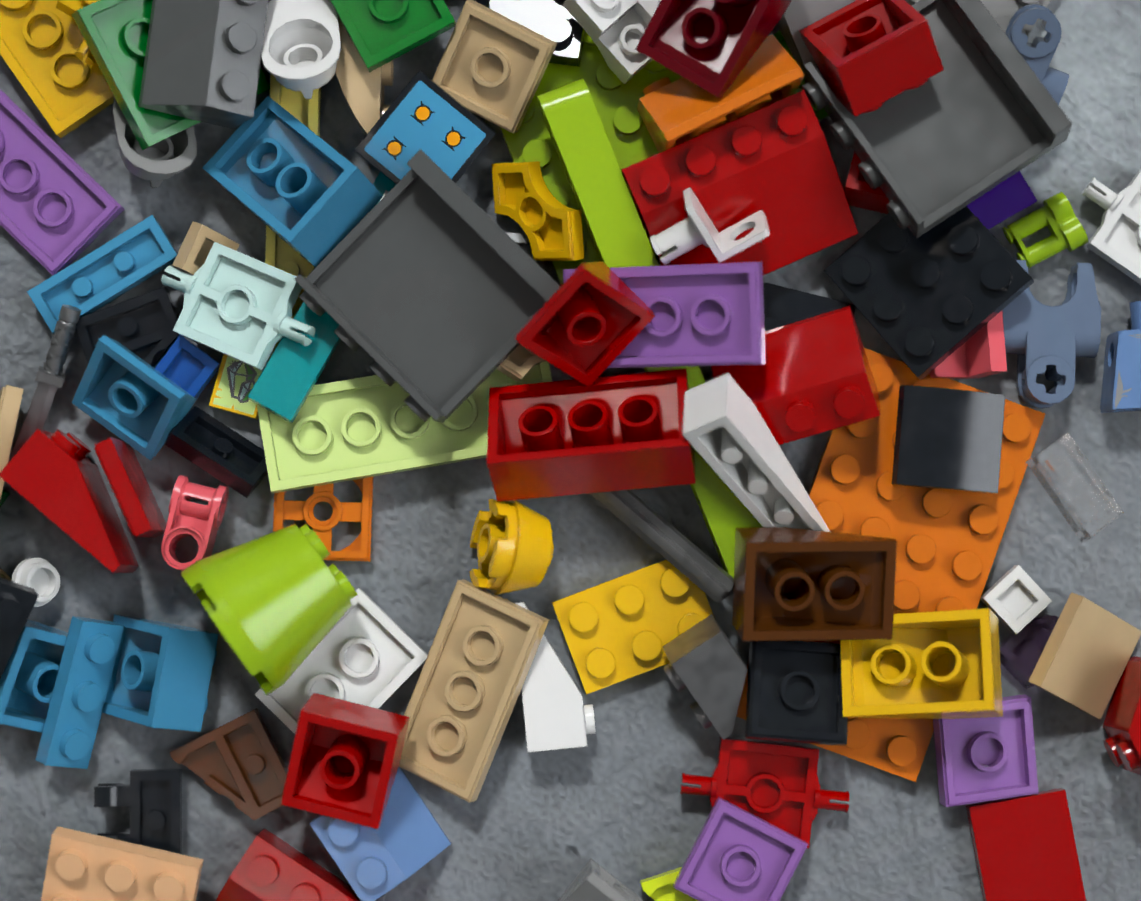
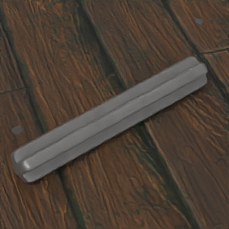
M631 490L590 493L715 602L723 601L732 592L734 578Z

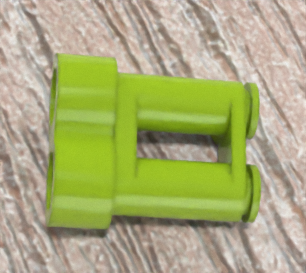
M1059 192L1044 200L1043 207L1007 225V228H1002L1008 242L1011 245L1015 243L1019 251L1016 253L1017 259L1026 260V265L1029 268L1065 249L1071 252L1089 242L1082 224L1077 219L1069 200L1063 192ZM1047 226L1051 235L1026 248L1022 239Z

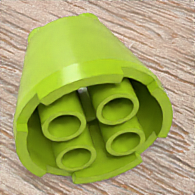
M293 524L198 560L180 572L193 593H196L201 604L252 677L256 678L267 696L281 687L349 610L352 606L350 600L358 595L341 570H338L334 563L328 567L326 566L323 559L330 555V553L314 530H311L307 524L300 528Z

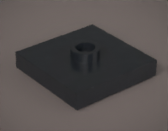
M797 640L750 641L745 738L838 746L846 745L848 718L843 717L840 644Z

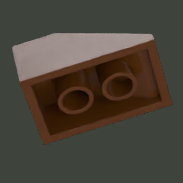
M786 527L736 528L733 626L743 641L892 639L897 541L892 538Z

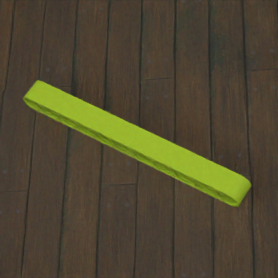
M578 79L536 96L543 119L579 209H581V214L600 261H603L608 267L659 266L584 79ZM699 366L643 367L645 373L687 369L689 390L706 383ZM695 449L696 484H690L723 569L734 578L736 528H759L763 526Z

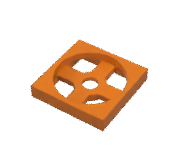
M374 476L353 480L362 492V503L340 502L334 496V483L314 486V494L306 501L285 500L287 491L274 493L273 532L284 528V520L306 521L330 553L323 560L371 562ZM319 502H327L333 509L332 516L326 521H320L314 516V507ZM339 522H361V532L358 537L346 548L340 551H332V528L337 526Z

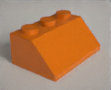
M771 34L767 36L722 98L711 94L684 77L672 83L669 77L653 82L642 90L645 96L639 98L637 110L660 153L795 94L804 74L796 61L775 36Z

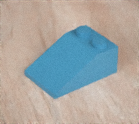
M269 96L254 110V117L242 123L202 167L315 268L383 197L354 164Z

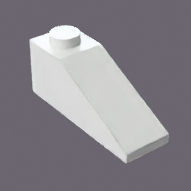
M515 602V604L528 609L524 602ZM543 634L522 686L528 752L587 747L586 735L596 734L593 704L583 705L582 693Z

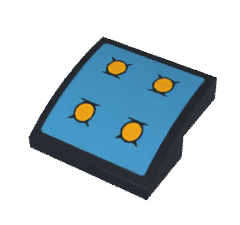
M420 70L381 116L355 151L397 184L411 170L406 163L421 149L448 177L457 183L495 136L496 132Z

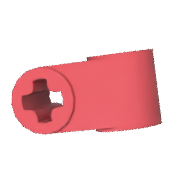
M178 476L172 491L169 516L161 542V554L169 566L183 571L196 561L212 555L218 528L222 523L228 502V486L221 484L218 488L189 482L188 476ZM190 499L208 502V505L190 502ZM193 536L198 543V553L192 561L181 563L175 553L176 545L182 538Z

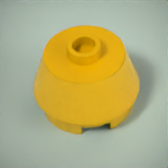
M489 499L490 511L479 510L472 530L470 548L477 549L478 569L469 571L472 584L478 588L489 589L495 595L537 587L542 582L553 558L554 544L549 519L517 500L497 502V500Z

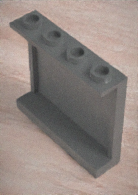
M920 0L912 5L928 21L944 70L930 77L924 85L906 90L890 98L875 111L862 113L854 117L832 92L820 69L815 68L811 61L804 65L806 84L802 86V90L805 91L810 104L816 111L824 108L834 122L830 125V129L837 142L844 150L849 148L854 150L862 161L858 164V168L867 184L873 190L878 187L882 189L890 201L886 204V207L894 222L902 230L909 227L916 238L1066 141L1072 126L1071 121L980 0Z
M420 149L406 163L411 170L307 277L299 274L294 280L304 289V292L299 297L312 311L320 317L327 312L339 324L334 332L347 346L355 352L362 347L374 359L369 367L382 381L390 387L397 382L409 394L404 402L417 416L425 422L430 417L435 421L444 422L520 345L517 343L515 336L554 295L560 286Z

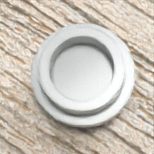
M42 558L23 560L16 566L12 574V582L33 588L39 596L34 607L47 604L57 595L60 589V575L57 569L50 562Z

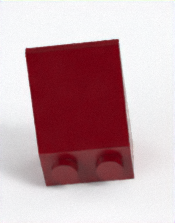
M661 0L635 50L711 94L722 98L785 14L792 0Z

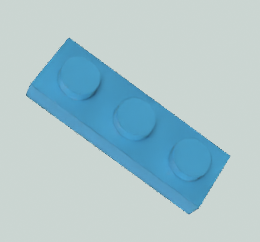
M151 215L30 289L27 293L51 332L55 334L54 330L57 321H59L58 316L62 305H70L80 309L81 314L79 318L89 315L173 264L177 251L156 217Z
M72 616L36 761L45 766L88 769L124 626L111 621Z

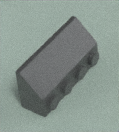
M153 0L138 107L230 129L253 118L268 0Z

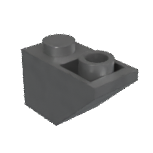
M711 614L663 646L670 662L663 669L679 692L688 688L696 700L690 704V708L706 730L713 725L724 740L732 735L747 668L737 650Z

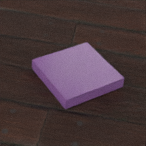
M1025 694L1002 697L1003 717L933 719L939 800L941 805L952 807L1039 794L1031 697Z
M718 796L673 887L698 901H780L808 844L806 841Z

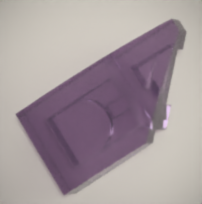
M1044 615L1034 618L1018 634L1011 633L1000 644V663L1025 689L1034 686L1028 681L1059 617Z

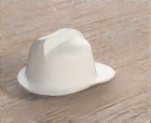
M271 0L267 8L261 55L264 67L285 88L301 91L305 99H312L313 90L327 84L336 71L341 51L338 15L330 0Z

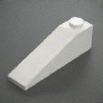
M729 373L685 391L682 434L763 527H786L830 532L756 406Z

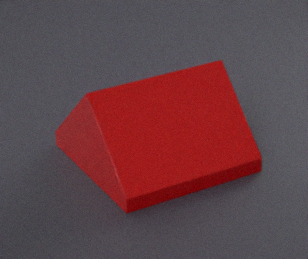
M603 261L582 263L515 336V339L523 347L585 386L590 387L655 315Z

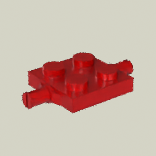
M720 737L717 764L711 777L682 773V783L700 786L680 785V794L708 796L711 808H713L719 796L806 841L808 844L807 848L810 846L812 822L818 813V809L847 813L849 804L830 800L849 801L850 799L849 791L820 789L817 776L818 748L732 738L723 740L722 737Z

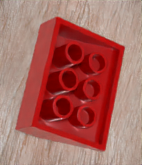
M804 90L621 170L659 265H664L660 260L662 254L657 256L650 241V236L657 235L688 217L683 190L689 187L696 195L718 232L759 210H763L767 217L770 235L720 262H762L763 276L859 234L825 135ZM754 228L747 229L744 232L740 233L735 238V240H739L745 237L751 231H753ZM701 244L670 261L667 265L719 263L709 246L705 247L704 244Z

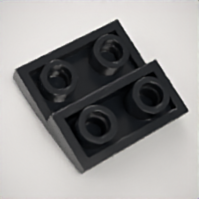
M899 386L892 484L979 493H998L1005 395L935 387Z

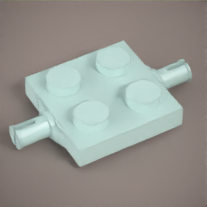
M214 242L205 263L194 275L176 269L171 265L165 269V272L172 277L180 279V281L164 274L162 275L161 282L164 286H169L185 293L183 309L173 328L174 332L261 371L265 368L276 343L282 336L301 343L306 347L310 345L312 340L296 331L312 337L315 336V327L291 318L292 309L302 289L294 280L297 276L217 242Z

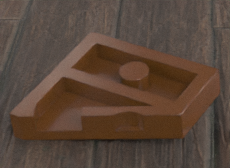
M257 708L169 752L175 762L186 766L202 778L207 786L219 795L226 796L234 802L235 807L253 820L284 806L281 805L288 769Z

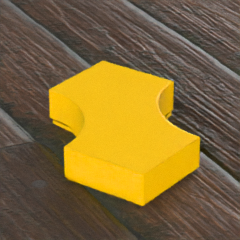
M540 161L491 164L495 213L508 216L521 226L529 239L533 259L535 261H575L584 259L581 209L567 207L551 194L544 182Z

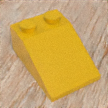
M990 608L893 614L892 639L840 640L842 711L844 718L964 719L1003 717L998 617Z

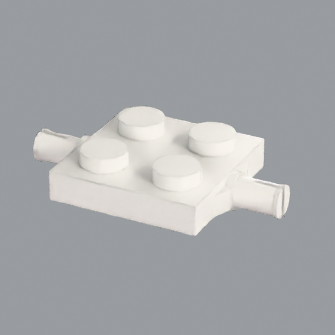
M1141 168L1127 188L1118 194L1094 177L1083 190L1082 195H1085L1105 209V212L1102 216L1101 225L1086 247L1141 285Z

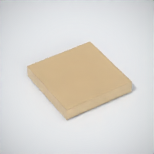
M466 0L432 80L472 113L514 134L519 131L557 43L474 0Z
M1071 592L1028 682L1086 714L1101 719L1141 636V630L1087 598Z

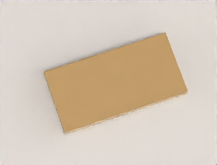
M465 579L457 580L404 716H408L410 719L399 767L469 803L476 801L549 619L495 595L484 588L475 587Z

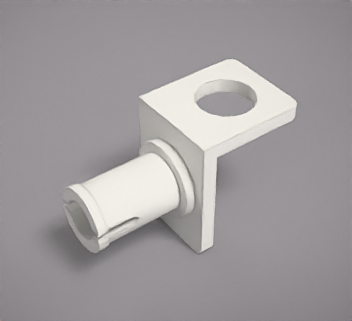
M689 187L683 190L688 217L657 235L650 236V241L657 256L662 254L660 260L664 265L669 264L670 261L701 244H704L705 247L709 246L720 263L770 235L766 215L763 210H759L718 232L696 195ZM754 228L753 231H751L745 237L739 240H735V238L740 233L744 232L747 229Z

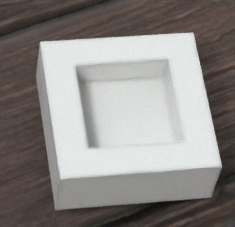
M1014 565L981 596V600L985 605L990 608L1012 634H1018L1052 602L1020 565Z

